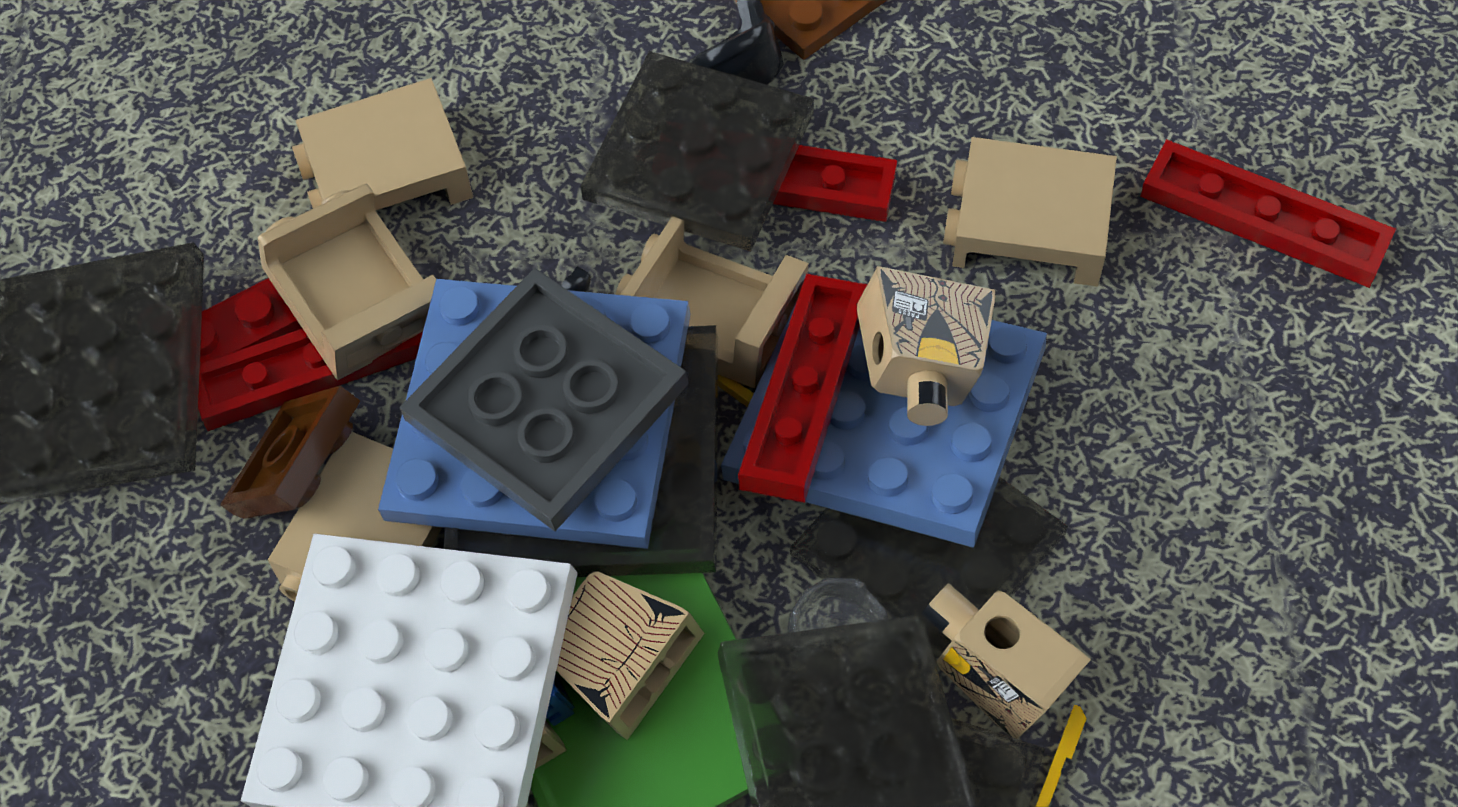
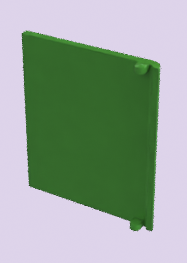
M675 519L651 531L648 549L624 546L577 572L573 594H575L589 574L594 571L601 572L682 607L691 614L705 634L628 740L620 736L556 671L575 707L573 709L575 714L555 726L550 723L548 718L546 719L564 743L567 751L534 770L531 791L538 807H724L801 765Z

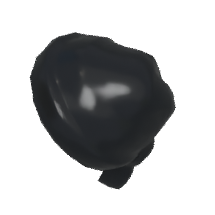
M737 0L738 11L742 21L741 28L719 44L693 57L690 60L689 66L698 78H706L715 85L742 94H755L763 90L776 78L784 65L783 57L774 32L775 25L764 12L761 1Z

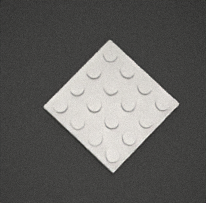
M313 534L241 802L250 807H526L578 574L577 571L569 563Z

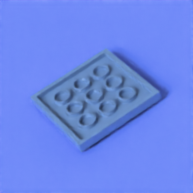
M436 279L406 400L516 286ZM570 291L681 367L691 315L688 301ZM675 400L556 532L405 421L403 415L378 510L383 520L390 522L648 549Z
M794 308L721 464L723 480L739 484L738 473ZM992 320L984 367L977 382L962 404L948 406V417L945 421L933 426H922L908 419L906 397L879 393L871 386L861 329L859 328L805 502L974 548L1046 348L1047 333Z

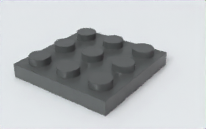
M534 268L417 388L399 409L405 421L556 532L689 385L687 372Z

